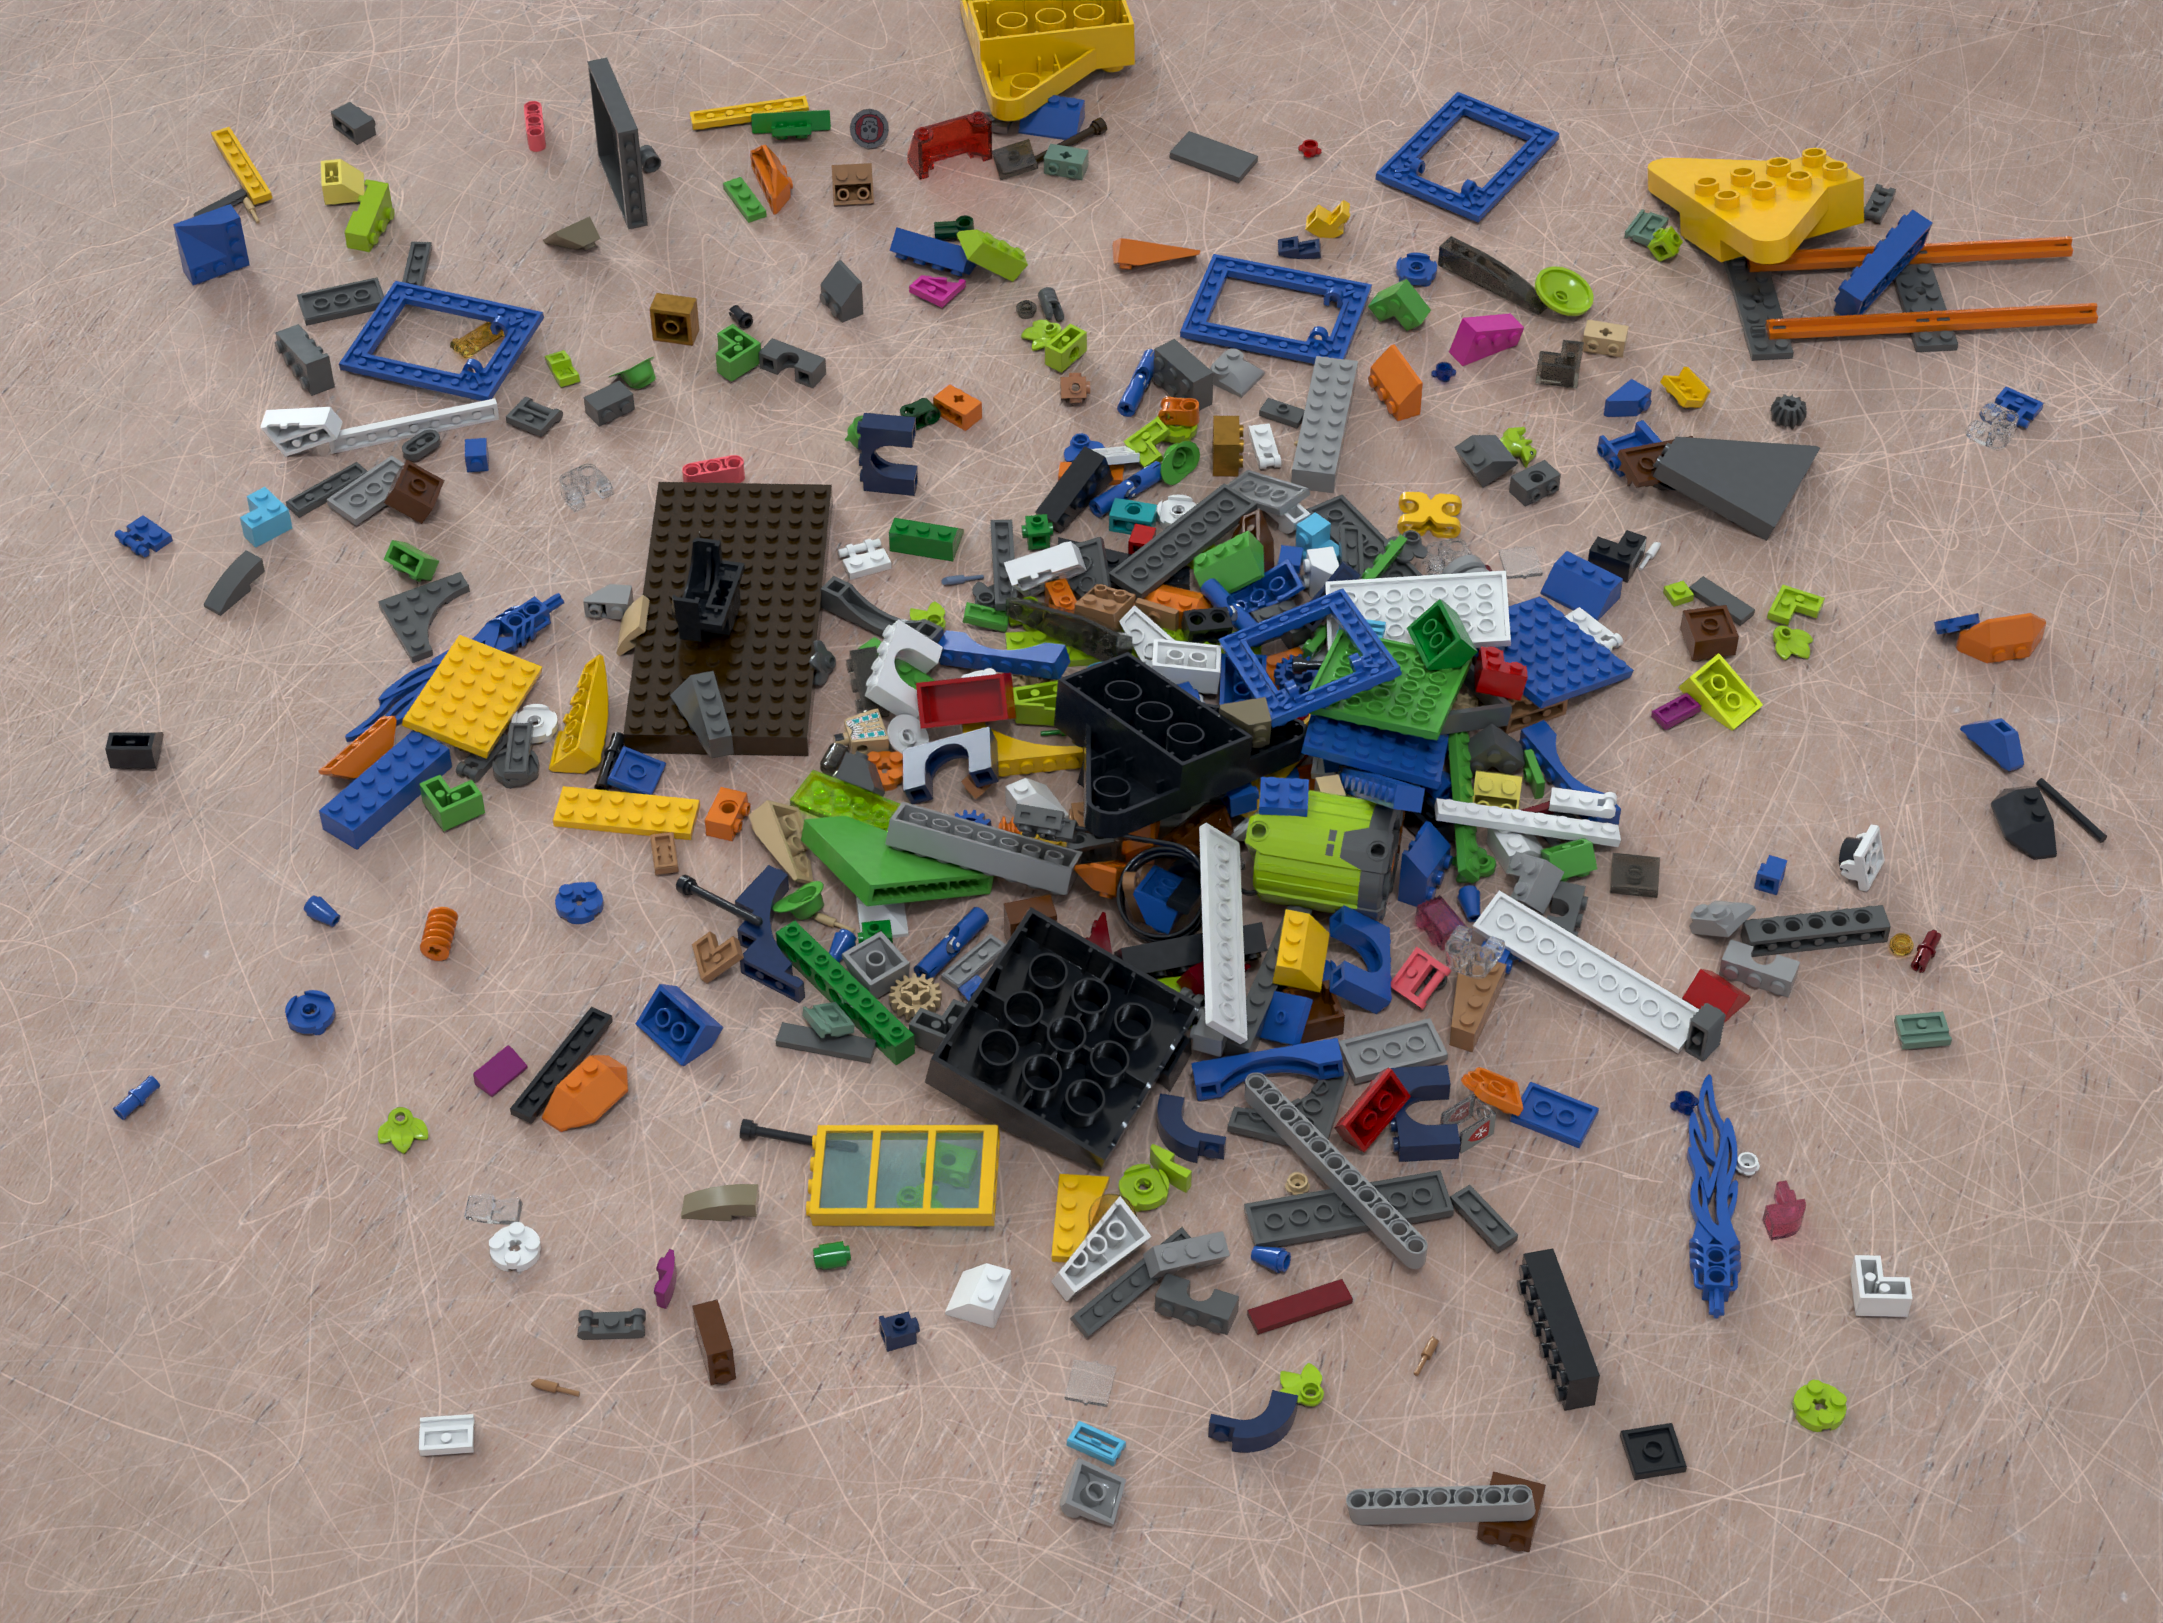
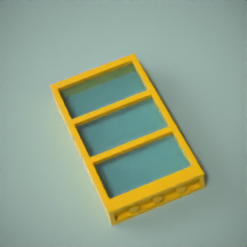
M818 1125L817 1135L812 1137V1148L815 1150V1157L810 1159V1170L813 1172V1179L808 1180V1193L811 1194V1201L806 1202V1216H810L813 1226H995L1000 1151L998 1125Z

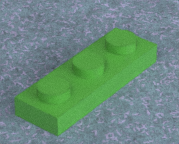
M742 177L723 183V189L748 223L767 217L765 208Z

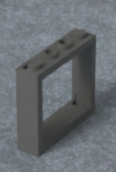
M1472 663L1463 683L1485 706L1451 710L1440 735L1484 729L1491 723L1496 727L1508 726L1512 705L1504 697L1476 692L1475 666Z

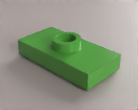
M967 602L963 623L1006 632L1010 612L995 611V608Z
M1532 749L1524 750L1525 765L1522 766L1524 780L1529 783L1535 799L1543 798L1545 780Z

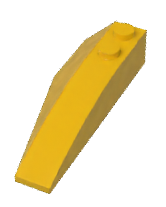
M601 654L584 666L576 686L579 690L570 701V705L573 707L569 714H565L562 721L566 725L563 731H558L549 764V770L552 772L584 774L590 769L596 768L602 760L601 753L605 745L604 740L608 721V686L604 656Z

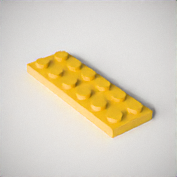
M563 786L554 814L553 825L554 827L644 836L673 832L674 839L691 840L700 809V800Z

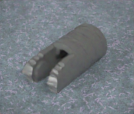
M1051 287L1041 289L1038 292V299L1046 319L1050 320L1054 314L1056 321L1061 322L1064 320V313L1055 290Z

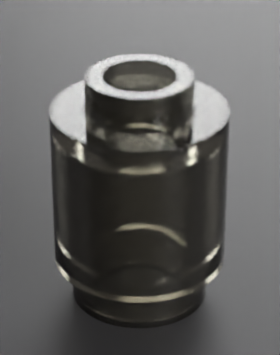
M840 743L829 745L820 762V770L824 775L828 777H835L837 775L845 753H850L845 745Z

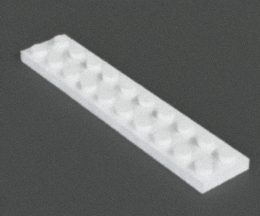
M1205 823L1199 827L1205 1020L1207 1026L1242 1044L1248 1039L1240 843Z
M1500 890L1474 923L1473 931L1496 945L1509 950L1511 954L1674 1052L1679 1053L1686 1044L1690 1018H1693V1015H1696L1699 1009Z

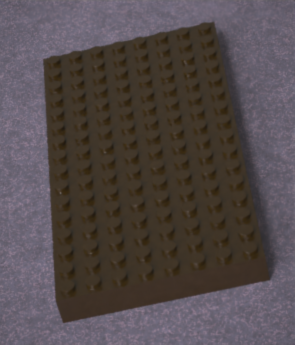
M658 482L643 595L650 601L646 630L637 636L623 732L625 747L645 754L708 755L699 742L696 733L689 727L686 718L682 717L677 705L670 699V695L690 675L714 671L732 734L733 755L809 756L815 675L817 673V670L809 663V660L816 653L814 641L820 640L823 612L821 588L825 585L833 508L832 485ZM695 538L721 541L722 560L740 562L745 565V571L739 585L741 606L730 636L705 632L702 642L680 639L678 624L672 616V596L675 595L676 597L683 598L691 564L692 544Z

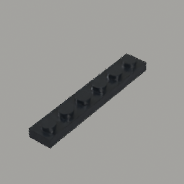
M591 1007L511 1106V1115L532 1124L548 1104L555 1087L580 1064L613 1022L612 1015Z

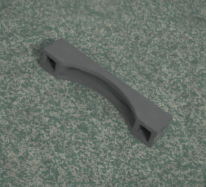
M833 576L821 588L822 608L882 636L888 625L892 626L898 619L937 644L944 634L943 627L926 619L905 620L880 610L863 597L852 584Z

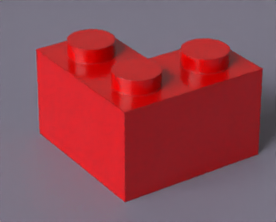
M1481 646L1474 667L1476 692L1521 701L1528 678L1527 666H1523L1518 662H1504L1502 650L1492 646Z

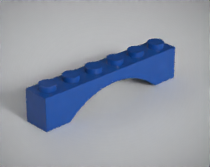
M949 630L945 631L938 642L943 647L939 662L940 665L978 670L991 668L1001 673L1058 680L1071 662L1066 645L1045 642L1024 649L998 650L976 643L965 632Z
M1545 720L1521 729L1519 743L1522 744L1523 752L1529 749L1534 751L1540 770L1546 780L1551 782L1555 788L1605 794L1584 785L1565 769L1556 750L1557 734ZM1617 804L1615 805L1616 812L1613 818L1579 816L1589 821L1619 825L1621 808Z
M1338 1038L1191 1063L1198 1101L1223 1097L1232 1088L1244 1082L1251 1073L1258 1072L1263 1075L1281 1072L1297 1073L1311 1076L1318 1080L1344 1076L1343 1059Z

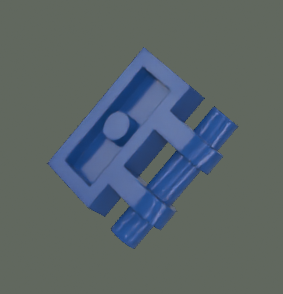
M2006 386L1995 399V404L1999 407L1991 404L1988 412L1994 414L1995 418L2000 420L2003 418L2012 422L2013 426H2021L2027 429L2030 421L2024 418L2033 421L2043 409L2044 403Z
M144 515L127 525V532L121 530L115 532V537L118 538L119 543L129 546L132 552L143 557L149 555V549L157 552L173 541L170 533Z

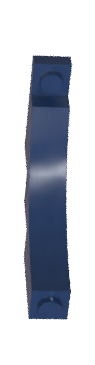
M768 865L735 900V905L761 917L763 920L761 926H755L744 920L737 929L740 945L747 949L743 953L744 958L740 960L741 973L801 1003L805 998L804 981L797 976H793L792 963L779 949L772 933V922L775 914L773 905L781 900L789 891L788 874L781 869Z

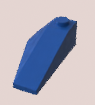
M1286 559L1265 572L1263 578L1230 595L1249 613L1286 601L1304 590L1306 586L1291 561Z

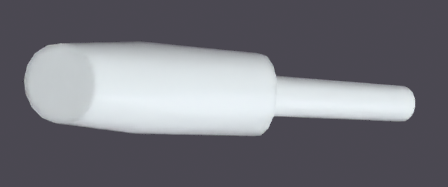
M1654 542L1646 552V558L1638 568L1640 571H1642L1649 559L1652 560L1661 546L1660 542Z

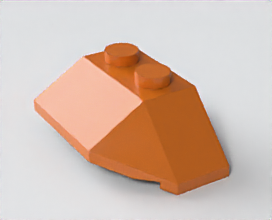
M761 145L750 151L751 168L774 215L791 198L790 189H793L791 177H787L785 165L781 164L779 158L767 145Z
M1164 584L1144 598L1145 600L1179 610L1178 629L1182 628L1183 611L1213 608L1209 600L1202 593Z
M2032 613L1987 619L1974 625L1969 630L1961 631L1956 649L1984 663L2030 657L2043 638L2046 621Z
M382 716L370 728L318 770L319 773L344 779L358 778L393 748L397 721L395 716Z
M1119 860L1075 865L1074 870L1093 890L1100 891L1099 896L1113 899V897L1117 898L1118 882L1128 863Z
M589 1055L555 1087L542 1115V1120L560 1132L567 1131V1128H576L595 1123L628 1092L627 1067L609 1055Z

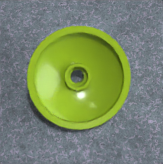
M1557 266L1547 267L1541 270L1535 279V290L1540 300L1556 313L1566 316H1578L1586 313L1593 304L1594 296L1591 287L1584 278L1572 270Z

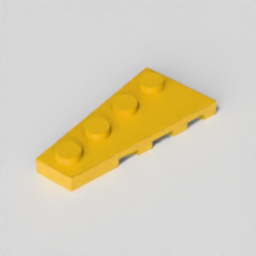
M1059 1174L1051 1255L1052 1262L1066 1263L1087 1237L1089 1229L1095 1220L1098 1207L1102 1203L1104 1192L1110 1183L1109 1176Z

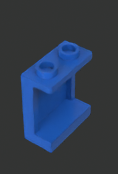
M1644 420L1636 422L1633 433L1610 441L1604 435L1599 436L1597 452L1609 464L1611 470H1614L1619 477L1625 476L1624 472L1618 471L1622 464L1617 456L1620 449L1662 441Z

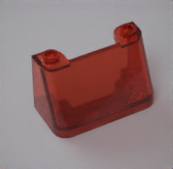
M976 111L916 129L907 152L908 164L919 180L929 177L928 169H934V162L965 153H967L970 159L974 158V155L982 157L983 162L991 160L992 121L985 113Z

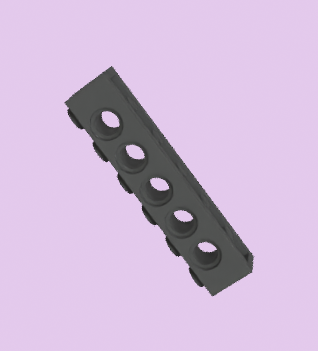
M1878 905L1750 919L1742 924L1740 937L1742 943L1754 947L1752 957L1884 943L1888 941L1891 925L1884 906Z

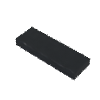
M1187 873L1168 898L1167 907L1188 915L1202 897L1201 879Z

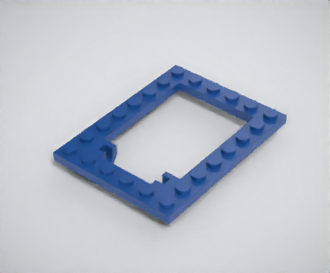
M1457 92L1376 172L1375 180L1479 223L1559 140V133ZM1463 115L1527 141L1483 188L1477 186L1476 182L1467 179L1463 183L1461 193H1457L1418 176V172L1422 174L1425 171V162L1420 158Z
M1213 254L1180 330V337L1315 364L1316 356L1345 359L1372 291V284ZM1227 277L1325 295L1323 298L1324 305L1329 306L1330 302L1334 301L1337 302V308H1341L1330 336H1328V331L1325 328L1316 326L1309 333L1307 341L1209 323L1208 321ZM1316 335H1320L1322 340H1317Z
M395 281L340 361L339 367L343 371L474 400H489L496 394L543 321L544 315L543 312ZM406 304L491 322L490 329L492 334L498 335L499 331L503 330L505 336L485 368H483L478 360L471 358L468 359L460 374L372 355Z
M1343 588L1218 639L1221 648L1253 698L1266 697L1272 728L1285 725L1288 721L1307 716L1310 712L1326 708L1334 702L1348 699L1356 693L1370 690L1378 684L1392 681L1395 677L1402 675L1400 666ZM1332 614L1361 655L1360 657L1358 653L1348 656L1354 673L1301 695L1293 679L1284 682L1285 688L1277 690L1250 647L1258 646L1263 641L1280 637L1285 632L1299 629L1307 623L1321 620L1325 616Z

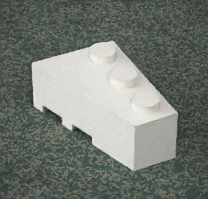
M331 407L266 410L260 428L281 453L287 457L336 440L343 421Z
M1071 541L1004 562L1011 585L1026 597H1033L1044 592L1045 583L1063 578L1069 580L1087 571L1079 548Z

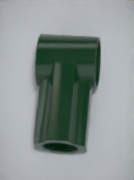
M964 215L958 217L956 221L934 222L935 239H958L957 233L959 231L974 230L973 218Z

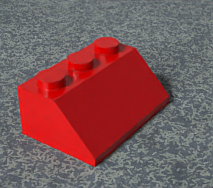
M1388 1067L1371 1081L1370 1085L1356 1099L1352 1107L1334 1128L1343 1141L1365 1153L1411 1096L1393 1070Z

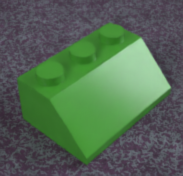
M1248 530L1194 557V575L1200 588L1207 580L1214 578L1231 594L1263 578V545Z

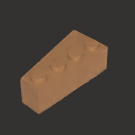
M1461 950L1450 1046L1473 1053L1504 985L1507 964Z

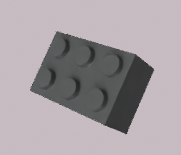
M1175 339L1154 349L1153 379L1158 386H1161L1171 397L1196 399L1199 402V411L1212 405L1213 372Z

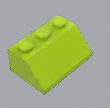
M976 229L959 231L957 233L969 261L1012 282L1028 266L1025 253L1020 248H1014L1006 241L994 238L988 232L984 233Z

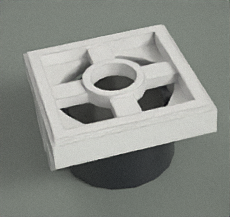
M1870 825L1866 833L1859 834L1856 838L1846 837L1839 854L1841 875L1858 881L1859 890L1867 892L1885 861L1880 828L1877 825Z

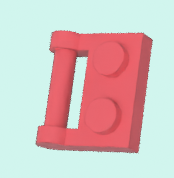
M1416 947L1392 979L1391 988L1424 1010L1427 1005L1426 1001L1445 976L1448 977L1451 970ZM1433 968L1437 969L1419 996L1414 995Z

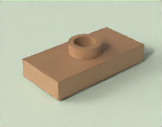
M1141 598L1135 601V606L1159 627L1172 631L1178 629L1179 610Z
M674 833L650 835L655 875L679 872Z

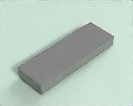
M989 934L942 973L941 980L959 992V987L974 976H979L995 962L1006 944L992 934Z

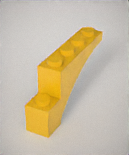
M985 722L962 724V734L988 726L985 725ZM991 729L998 745L999 777L1082 767L1084 760L1082 747L1034 744L1006 736Z

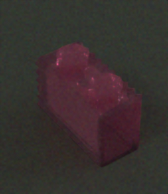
M1439 895L1417 906L1415 916L1417 926L1420 929L1424 928L1433 945L1437 944L1440 950L1466 940L1467 926L1442 896Z

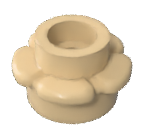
M1300 1172L1289 1175L1285 1184L1287 1192H1291L1293 1195L1308 1192L1310 1184L1308 1183L1307 1176Z

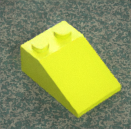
M1719 653L1678 687L1683 694L1688 693L1698 702L1703 712L1731 731L1763 706L1761 701Z

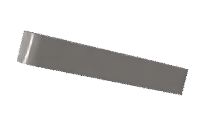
M1521 1484L1356 1489L1351 1491L1346 1497L1350 1518L1358 1525L1525 1521L1532 1518L1536 1511L1532 1490L1528 1486Z

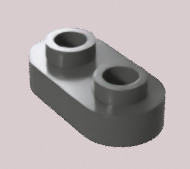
M429 429L411 438L402 445L403 457L409 461H417L435 450L441 444L439 433Z

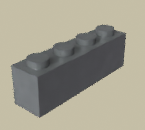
M714 671L690 675L670 695V699L677 705L682 717L686 718L689 727L696 733L699 742L711 759L733 755L732 734Z

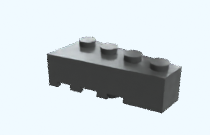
M299 324L275 332L277 341L274 344L279 354H283L286 365H290L294 376L299 377L304 390L307 389L311 396L335 388L329 355L327 353L323 354V349L320 346H316L313 338L310 339L308 333Z

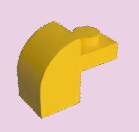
M1343 200L1332 212L1318 204L1307 216L1305 230L1320 238H1336L1342 235L1344 224L1350 217V203Z

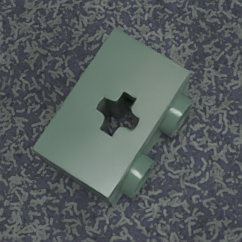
M1050 144L1044 156V174L1083 180L1089 166V150Z

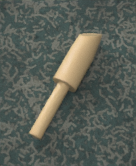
M246 197L243 203L248 213L252 214L258 224L260 220L255 213L256 209L251 200Z
M816 912L813 916L814 920L834 928L836 926L849 930L852 933L855 932V929L837 922V919Z

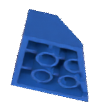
M1428 821L1418 831L1415 841L1412 840L1409 843L1408 851L1404 850L1402 853L1398 901L1421 909H1425L1427 903L1433 901L1436 894V886L1442 884L1445 875L1444 871L1450 868L1453 861V856L1450 855L1451 845L1433 824Z

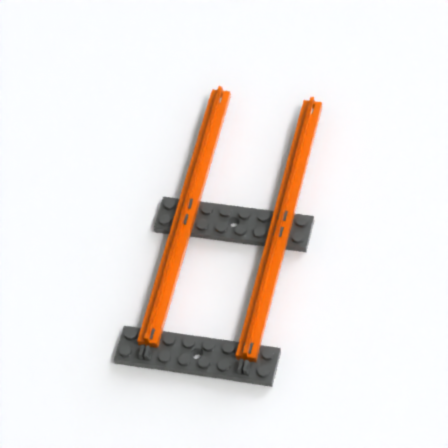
M2070 236L1925 243V246L1893 280L1903 312L1889 314L1785 319L1783 318L1770 271L1861 267L1864 258L1868 253L1872 254L1874 252L1875 246L1797 249L1787 260L1775 264L1755 263L1745 256L1724 261L1751 361L1793 359L1794 352L1790 339L1910 333L1916 353L1957 351L1958 341L1954 330L2093 324L2098 321L2097 303L1947 311L1931 264L2071 257L2073 254L2071 245L2073 239Z

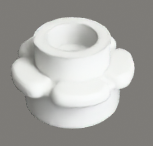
M1744 1152L1737 1157V1172L1751 1176L1755 1174V1171L1759 1170L1758 1158L1753 1153Z

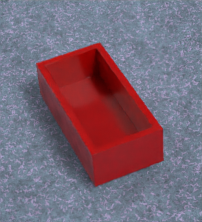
M1011 673L916 683L921 729L1016 719Z

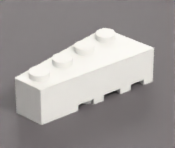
M1119 1196L1051 1282L1067 1302L1142 1247L1152 1236L1121 1196Z

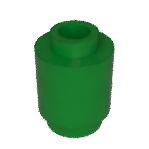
M843 1241L820 1244L818 1248H813L816 1269L822 1268V1270L846 1267V1261H851L849 1245L844 1246Z

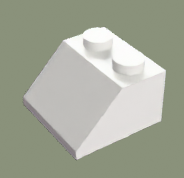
M1333 547L1307 550L1306 559H1303L1305 575H1302V580L1311 598L1317 594L1339 567Z
M1488 828L1486 843L1505 873L1516 852L1542 858L1540 850H1543L1535 835Z
M986 1263L963 1271L945 1311V1315L995 1328L1012 1288L1011 1270Z

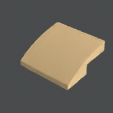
M644 595L634 601L622 617L616 652L618 656L634 648L637 636L646 630L650 600Z

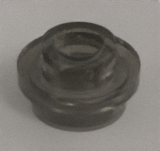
M1029 300L1021 301L1016 306V312L1023 319L1032 318L1037 311L1036 304Z

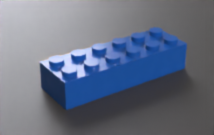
M1913 209L1908 215L1904 214L1898 221V226L1896 228L1892 227L1889 230L1884 241L1880 240L1877 243L1874 252L1866 255L1861 267L1857 266L1852 271L1851 278L1848 281L1845 279L1838 288L1840 292L1834 300L1836 302L1834 312L1840 316L1863 315L1925 246L1933 222Z
M414 730L411 731L319 810L323 830L358 850L421 795L420 783L438 775L443 776L452 768L449 748L427 735Z

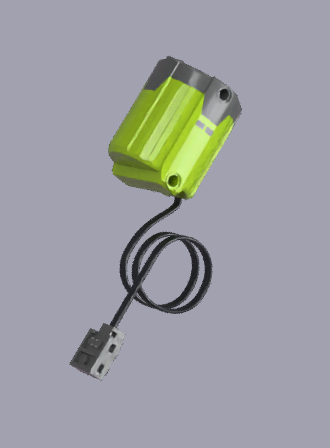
M1308 790L1307 817L1262 814L1251 816L1245 844L1254 861V890L1241 888L1242 894L1246 896L1257 895L1262 901L1268 903L1300 906L1332 914L1345 905L1375 921H1383L1389 893L1393 891L1399 859L1397 849L1400 826H1402L1403 810L1392 809L1362 798ZM1016 804L1013 823L1022 832L1023 836L1035 838L1037 834L1045 840L1075 844L1077 832L1092 834L1085 827L1079 826L1076 820L1064 818V811ZM1129 834L1118 837V839L1160 845L1146 849L1133 857L1120 876L1116 895L1117 906L1128 928L1137 937L1149 943L1195 935L1202 927V902L1194 919L1182 930L1167 935L1151 934L1138 929L1129 921L1126 913V897L1122 882L1124 872H1137L1143 865L1158 858H1187L1192 860L1201 871L1200 859L1190 849L1175 842Z

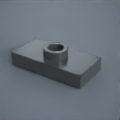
M1267 398L1259 410V416L1298 429L1302 423L1305 410Z

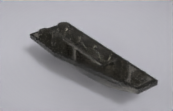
M1452 236L1439 246L1438 266L1537 315H1540L1548 308L1540 300L1534 286L1494 257Z
M1015 597L1006 598L1007 616L1098 660L1106 661L1127 652L1132 653L1133 637L1099 620L1052 604Z

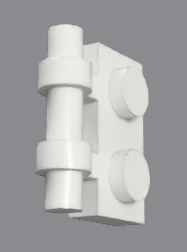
M879 538L875 540L866 539L863 543L856 545L848 544L845 545V548L837 550L839 558L848 557L842 559V562L850 580L891 569V561L884 548L875 550V548L882 546ZM864 551L867 552V553H864V554L856 555L857 553H861V552H864Z

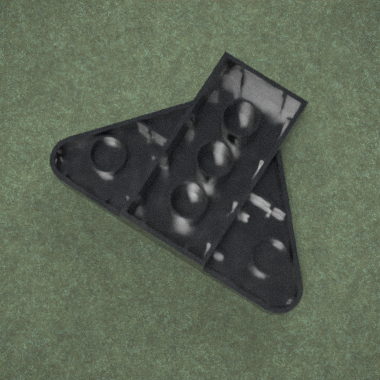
M1129 652L1058 679L1054 727L1070 737L1073 744L1084 748V826L1090 833L1099 837H1122L1174 814L1186 813L1195 805L1210 799L1222 798L1226 795V792L1295 764L1305 756V754L1301 753L1307 731V725L1303 721L1296 718L1282 726L1274 728L1271 726L1270 744L1262 748L1252 747L1253 736L1219 714V705L1201 702Z

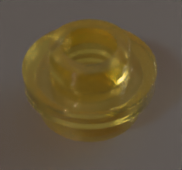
M1905 933L1894 935L1889 942L1890 950L1897 955L1905 956L1913 951L1914 944L1912 938Z

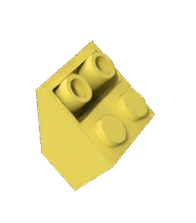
M342 159L321 161V183L325 205L357 203L359 195H364L365 193L364 173Z
M1476 770L1473 803L1513 810L1519 809L1523 776Z

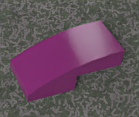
M672 1249L668 1250L665 1257L659 1259L656 1267L659 1280L654 1287V1294L656 1295L657 1306L667 1309L676 1285L677 1272L674 1250Z

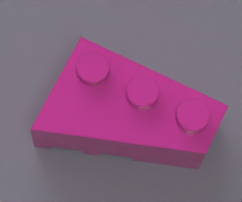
M1511 313L1464 317L1461 320L1449 353L1462 366L1468 365L1518 345L1524 327Z

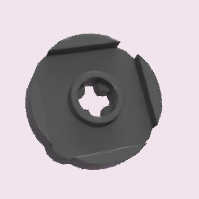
M507 748L497 754L495 762L493 760L494 776L499 782L503 783L505 788L511 789L515 786L535 781L539 776V760L533 750H531L528 779H505L504 768Z

